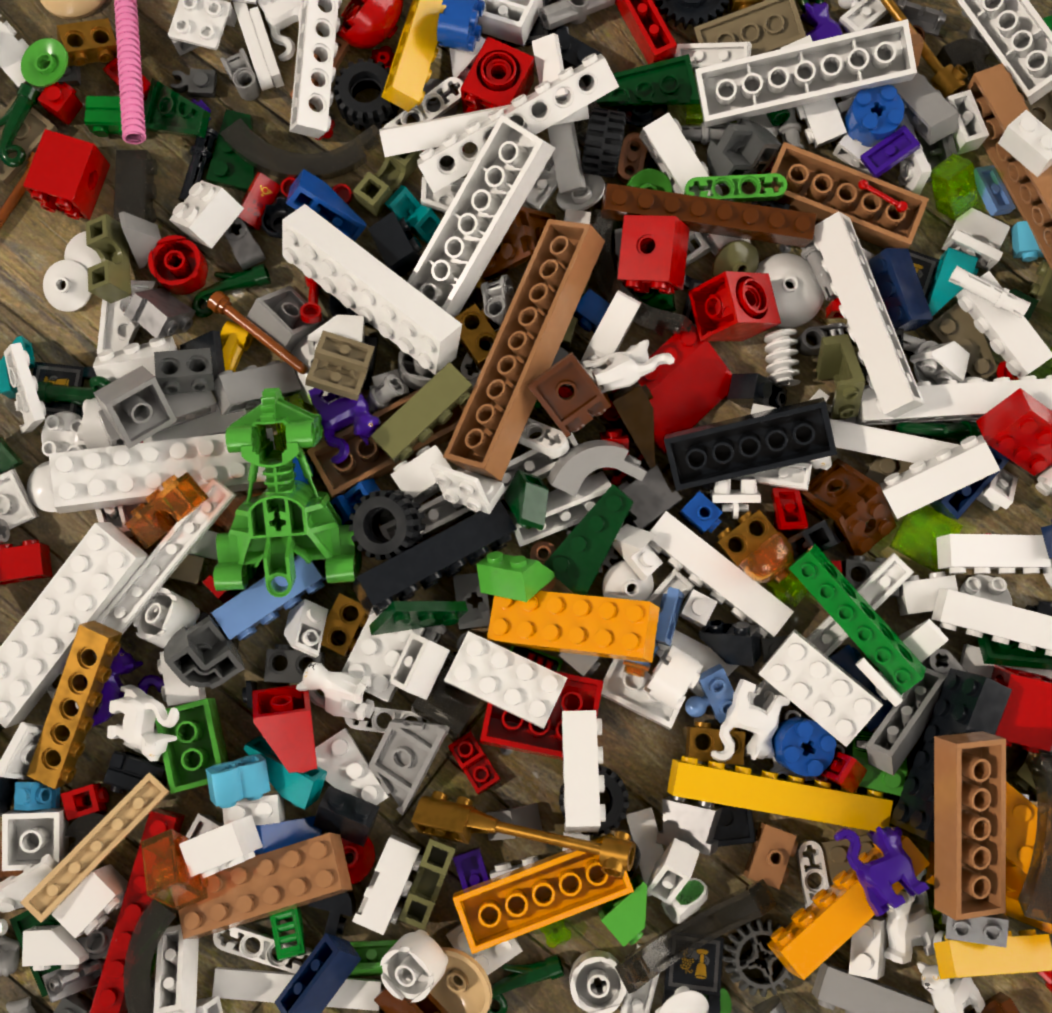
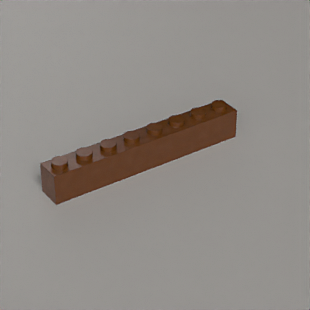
M607 183L603 193L600 217L623 221L624 215L676 216L690 228V231L804 248L813 240L816 221L815 213Z

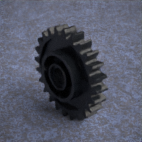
M654 0V4L656 7H660V15L667 14L666 22L674 19V27H677L679 23H683L684 30H686L689 24H692L694 28L699 23L704 24L708 20L717 19V16L722 17L724 9L728 8L729 0Z

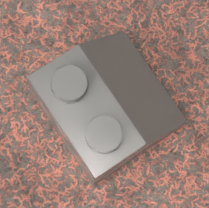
M291 286L257 298L246 317L289 352L306 335L318 329L325 322L323 318L320 322L314 324L305 323L301 320L300 308L307 302Z
M143 366L93 393L105 416L129 449L177 421L156 377Z

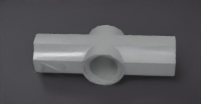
M560 0L539 9L541 24L545 30H551L569 22L581 24L585 22L587 15L613 6L615 0Z

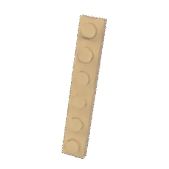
M149 772L20 903L40 923L43 922L170 791Z

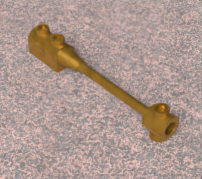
M880 0L896 22L907 19L894 0ZM908 20L909 25L915 30L916 33H918ZM924 41L921 56L935 73L930 80L932 86L938 89L945 99L947 96L960 93L967 86V83L964 81L968 76L965 68L959 64L955 67L952 64L943 67Z
M433 791L431 797L422 796L411 820L418 833L469 844L473 833L496 834L498 832L599 855V862L602 865L601 871L617 878H622L625 871L631 870L635 859L636 844L630 841L631 835L626 832L615 831L613 837L605 836L602 844L502 822L477 810L476 807L472 806L473 801L469 798L459 796L455 803L447 801L448 796L440 791Z

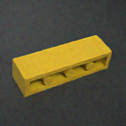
M1036 929L1018 931L1019 936H1012V932L1008 931L1006 948L945 939L944 935L945 941L934 943L940 979L1052 971V947L1049 934L1037 935Z

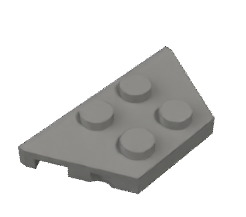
M402 719L390 721L368 766L375 777L380 780L386 794L391 793L399 805L397 808L399 814L404 815L408 811L450 729L447 725Z

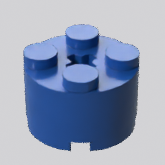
M443 0L442 5H446L443 13L439 14L437 41L440 43L438 45L466 52H474L476 41H480L482 26L478 25L479 17H482L485 1Z
M885 85L860 90L857 93L844 121L849 137L853 140H858L863 146L873 147L896 131L904 118L905 111L903 100L897 93L896 88L892 85Z
M801 716L780 722L772 738L776 761L782 767L801 776L815 777L821 775L831 764L837 745L835 738L817 722Z

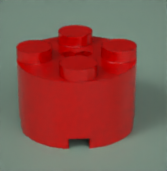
M181 235L166 236L157 242L156 247L153 251H150L148 256V266L151 274L171 294L187 295L205 286L208 274L207 261L198 247L192 241L186 239V237Z

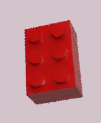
M1021 388L976 420L980 432L989 446L1033 476L1044 471L1052 464V411Z

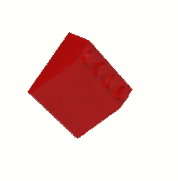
M689 321L649 357L650 359L658 354L670 353L675 358L674 363L671 365H659L653 372L640 377L638 380L641 386L646 384L653 396V399L649 401L654 410V444L664 454L667 452L664 443L665 434L693 428L728 395L732 378L731 371L708 341H700L698 330Z
M554 671L567 677V680L544 729L488 703L480 744L564 760L562 748V711L596 710L597 717L604 681Z

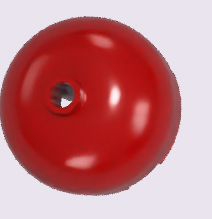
M351 0L341 14L343 23L336 34L354 48L370 49L377 46L386 38L390 39L397 31L398 27L396 25L403 11V0Z

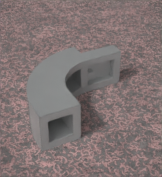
M592 440L574 446L565 455L561 456L550 471L547 480L552 486L572 496H576L585 478L597 469L605 467L615 468L640 481L643 480L647 471L640 466L642 463L640 460L627 455L629 450L622 444L609 440Z

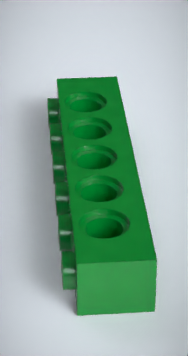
M816 544L794 560L789 567L791 572L901 695L924 678L926 667Z

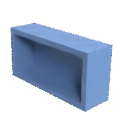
M299 555L294 557L296 579L291 591L284 597L280 598L271 595L267 590L265 577H263L211 612L228 639L238 638L241 641L249 638L257 632L256 626L259 624L267 625L280 617L278 611L283 608L290 610L303 601L301 596L305 593L314 594L325 586L323 581L326 580V575L317 561L312 560L310 564H307ZM275 577V582L278 585H288L284 577Z

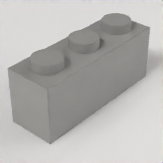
M917 71L912 80L892 85L903 100L904 114L907 115L910 124L913 125L914 129L929 145L957 131L959 118L957 108L951 105L943 97L942 93L928 82L924 75Z
M276 360L262 367L251 365L238 372H233L232 370L223 371L217 375L214 381L215 390H212L221 414L226 415L253 409L261 404L262 391L265 388H280L285 401L293 400L302 388L294 368L286 362L280 363L279 360Z

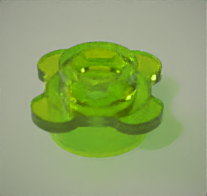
M565 919L539 928L547 939L546 944L548 947L555 948L557 944L570 940L572 933L566 928L564 924ZM555 928L558 929V933L556 934L553 933V929Z

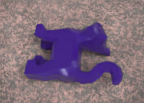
M805 3L806 12L800 16V19L814 27L806 36L810 35L812 41L843 35L839 24L829 16L828 3H814L812 5Z
M313 388L309 390L313 407L321 415L324 439L327 445L339 449V453L331 458V462L333 464L342 463L348 457L349 445L344 439L335 437V432L353 423L354 435H359L364 443L369 445V437L381 425L379 417L370 414L369 404L361 393L358 401L330 392L327 396H322L323 390Z
M120 648L119 653L112 661L110 667L112 673L102 689L103 698L95 709L92 727L108 721L114 715L109 712L111 700L124 697L125 692L120 691L121 686L124 685L119 675L131 673L143 665L142 661L136 662L133 656ZM148 675L138 683V688L147 694L149 686H154L161 693V687L164 686V682L159 676ZM84 677V682L88 685L87 679Z
M878 826L875 832L871 830L867 832L868 837L883 852L882 857L867 863H863L858 858L862 847L860 836L855 830L848 827L841 828L836 831L834 838L836 841L843 839L850 841L847 860L850 867L856 872L857 879L864 889L866 900L876 917L883 915L889 910L887 903L894 909L905 903L904 897L897 895L892 889V884L898 881L911 897L929 889L926 882L919 881L915 876L912 860L902 848L901 837L903 833L899 827L887 826L881 828Z

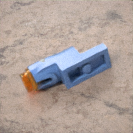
M669 587L667 594L664 593L660 603L662 613L659 612L653 658L659 646H656L657 643L667 646L671 645L684 599V594L679 589ZM624 660L623 665L625 667L623 672L644 678L645 673L649 672L651 663Z

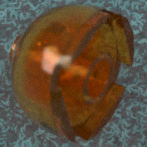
M778 532L763 542L758 550L750 553L739 566L753 581L767 584L776 580L780 583L791 574L788 568L794 560L793 548L788 539L781 532Z

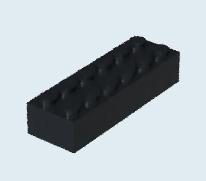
M823 397L665 434L664 437L676 491L837 455L826 401Z
M500 501L495 505L490 514L480 511L358 575L352 589L367 616L373 613L379 616L393 601H407L414 597V593L421 587H423L424 591L438 584V580L442 576L446 575L447 578H450L459 573L466 563L469 562L471 566L478 563L490 550L492 552L502 550L512 540L511 536L517 528Z
M950 668L939 699L934 706V712L928 727L924 731V737L919 750L914 757V763L904 783L903 791L894 808L890 821L891 824L934 843V736L981 731L995 735L1012 689L987 677Z

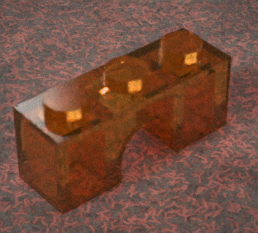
M188 472L179 478L175 474L161 484L164 488L162 491L157 489L146 498L148 504L141 503L130 512L133 517L125 523V526L145 549H148L162 539L176 524L169 514L179 522L209 498Z

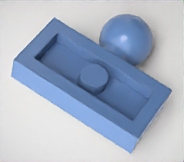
M994 165L976 167L969 173L990 216L1010 214L1016 208Z
M718 664L700 674L698 682L705 696L690 697L685 703V709L691 717L697 718L703 716L707 707L710 706L716 720L720 724L725 721L727 709L732 705L734 690L721 664Z

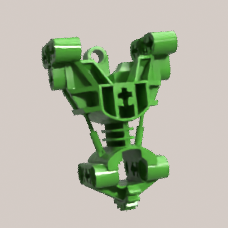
M265 388L262 391L261 404L226 428L225 438L228 452H241V456L251 463L248 476L250 483L247 498L236 509V516L228 533H217L216 536L218 564L215 566L213 573L216 591L246 589L249 579H253L256 569L263 559L268 592L274 597H284L289 594L296 579L294 553L302 557L307 564H310L312 560L326 559L325 572L327 583L355 582L362 567V552L357 548L359 544L353 542L351 538L354 536V531H349V525L353 524L342 525L340 516L329 501L328 493L316 490L311 478L313 476L306 460L305 452L302 449L315 447L322 439L321 415L313 414L285 401L280 388ZM283 423L285 425L287 447L284 451L274 450L273 441L267 438L265 424ZM295 456L309 484L295 480L297 476L296 472H294L296 465L293 463ZM265 467L263 475L266 476L264 485H267V489L261 495L251 497L253 484L257 479L258 468ZM275 577H284L288 585H278L275 582Z

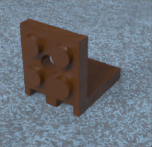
M522 206L502 239L503 245L500 251H495L482 274L483 279L491 280L530 260L547 220H556L555 215Z
M573 352L528 383V388L566 438L571 435L572 431L575 433L581 430L588 422L593 420V416L598 417L611 407L608 393H602ZM562 385H571L574 388V393L570 397L560 396L558 390Z
M839 458L832 462L830 469L823 470L809 481L808 491L799 490L803 499L836 522L852 556H862L897 527L880 485ZM842 486L839 490L832 491L835 487Z

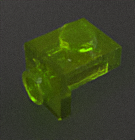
M789 570L779 584L772 580H769L767 583L768 587L772 590L771 594L781 602H786L793 607H796L809 592L791 570Z

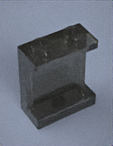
M449 652L427 700L417 696L412 704L411 711L430 723L447 725L450 727L448 734L458 739L481 699L444 682L457 655V652L452 654Z

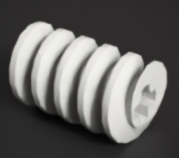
M795 329L776 330L764 337V341L767 343L765 352L768 353L765 361L769 364L766 367V372L770 374L767 376V379L779 386H794L800 383V380L793 379V376L800 374V370L792 369V366L799 364V360L791 359V356L799 353L797 349L791 348L792 345L798 343L797 339L790 338L791 335L797 333Z

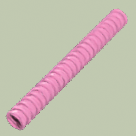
M114 0L122 139L126 143L136 145L146 140L137 0Z

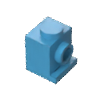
M36 780L15 782L14 810L32 811L60 808V787L53 789Z

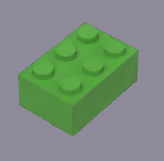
M206 698L175 706L179 711V720L171 728L162 726L156 718L155 722L158 733L177 736L176 741L168 742L166 751L162 753L170 794L207 785L206 768L229 762L215 698ZM171 708L166 709L168 715Z

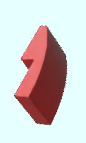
M471 731L448 746L478 795L502 781Z

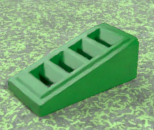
M300 907L270 916L278 961L306 954ZM293 917L292 922L280 924V920ZM295 929L294 934L282 936V932ZM297 940L298 945L283 948V944Z

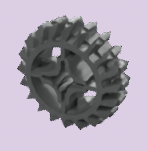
M756 917L755 926H752V923L747 919L744 921L746 929L743 930L739 925H736L735 929L739 934L737 936L732 933L728 934V938L733 941V944L726 943L723 946L725 950L731 952L730 954L723 955V960L730 963L725 967V971L733 973L730 979L733 983L739 982L738 987L741 991L749 987V994L755 996L759 988L760 995L766 997L767 989H769L773 995H777L775 986L779 985L785 990L787 986L783 980L787 978L793 981L794 977L781 962L774 973L772 972V964L778 958L768 946L762 945L757 935L771 936L782 925L777 923L773 927V921L767 918L763 926L762 920ZM749 940L750 950L739 960L741 949ZM758 948L765 954L763 956L764 961H762L764 966L757 960L759 958ZM747 967L749 970L758 968L764 978L749 977L743 973L742 969Z

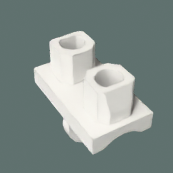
M753 476L740 477V489H731V479L714 482V490H710L712 503H731L722 504L721 510L722 512H731L732 519H738L739 512L749 511L748 504L739 503H761V494L757 489L756 479Z

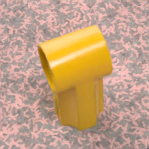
M228 320L220 334L225 371L232 370L235 372L243 352L249 349L253 336L237 323Z

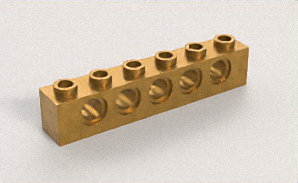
M94 620L79 625L26 776L53 789L70 783L74 778L76 762L85 749L84 740L86 734L94 724L93 715L95 709L103 698L102 689L112 673L110 668L112 661L121 648V643H119L122 636L121 632ZM93 651L96 653L97 660L93 657ZM84 676L87 679L88 685L84 682ZM75 702L78 704L79 710L76 708Z

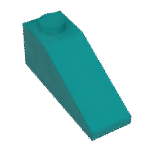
M948 248L940 256L937 271L927 298L932 316L963 289L948 281L956 266L977 276L978 268H975L978 261L977 257L952 248Z
M258 736L245 744L244 750L248 755L260 754L266 759L269 782L282 798L304 810L319 799L327 771L317 766V769L309 770L305 773H289L264 737Z

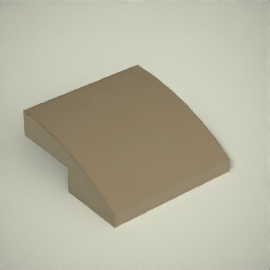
M323 330L306 377L305 385L358 401L375 346Z

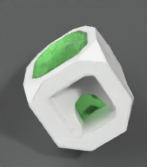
M691 878L671 904L664 901L661 902L665 914L675 924L685 922L688 917L700 910L701 906L708 899V886L700 879Z

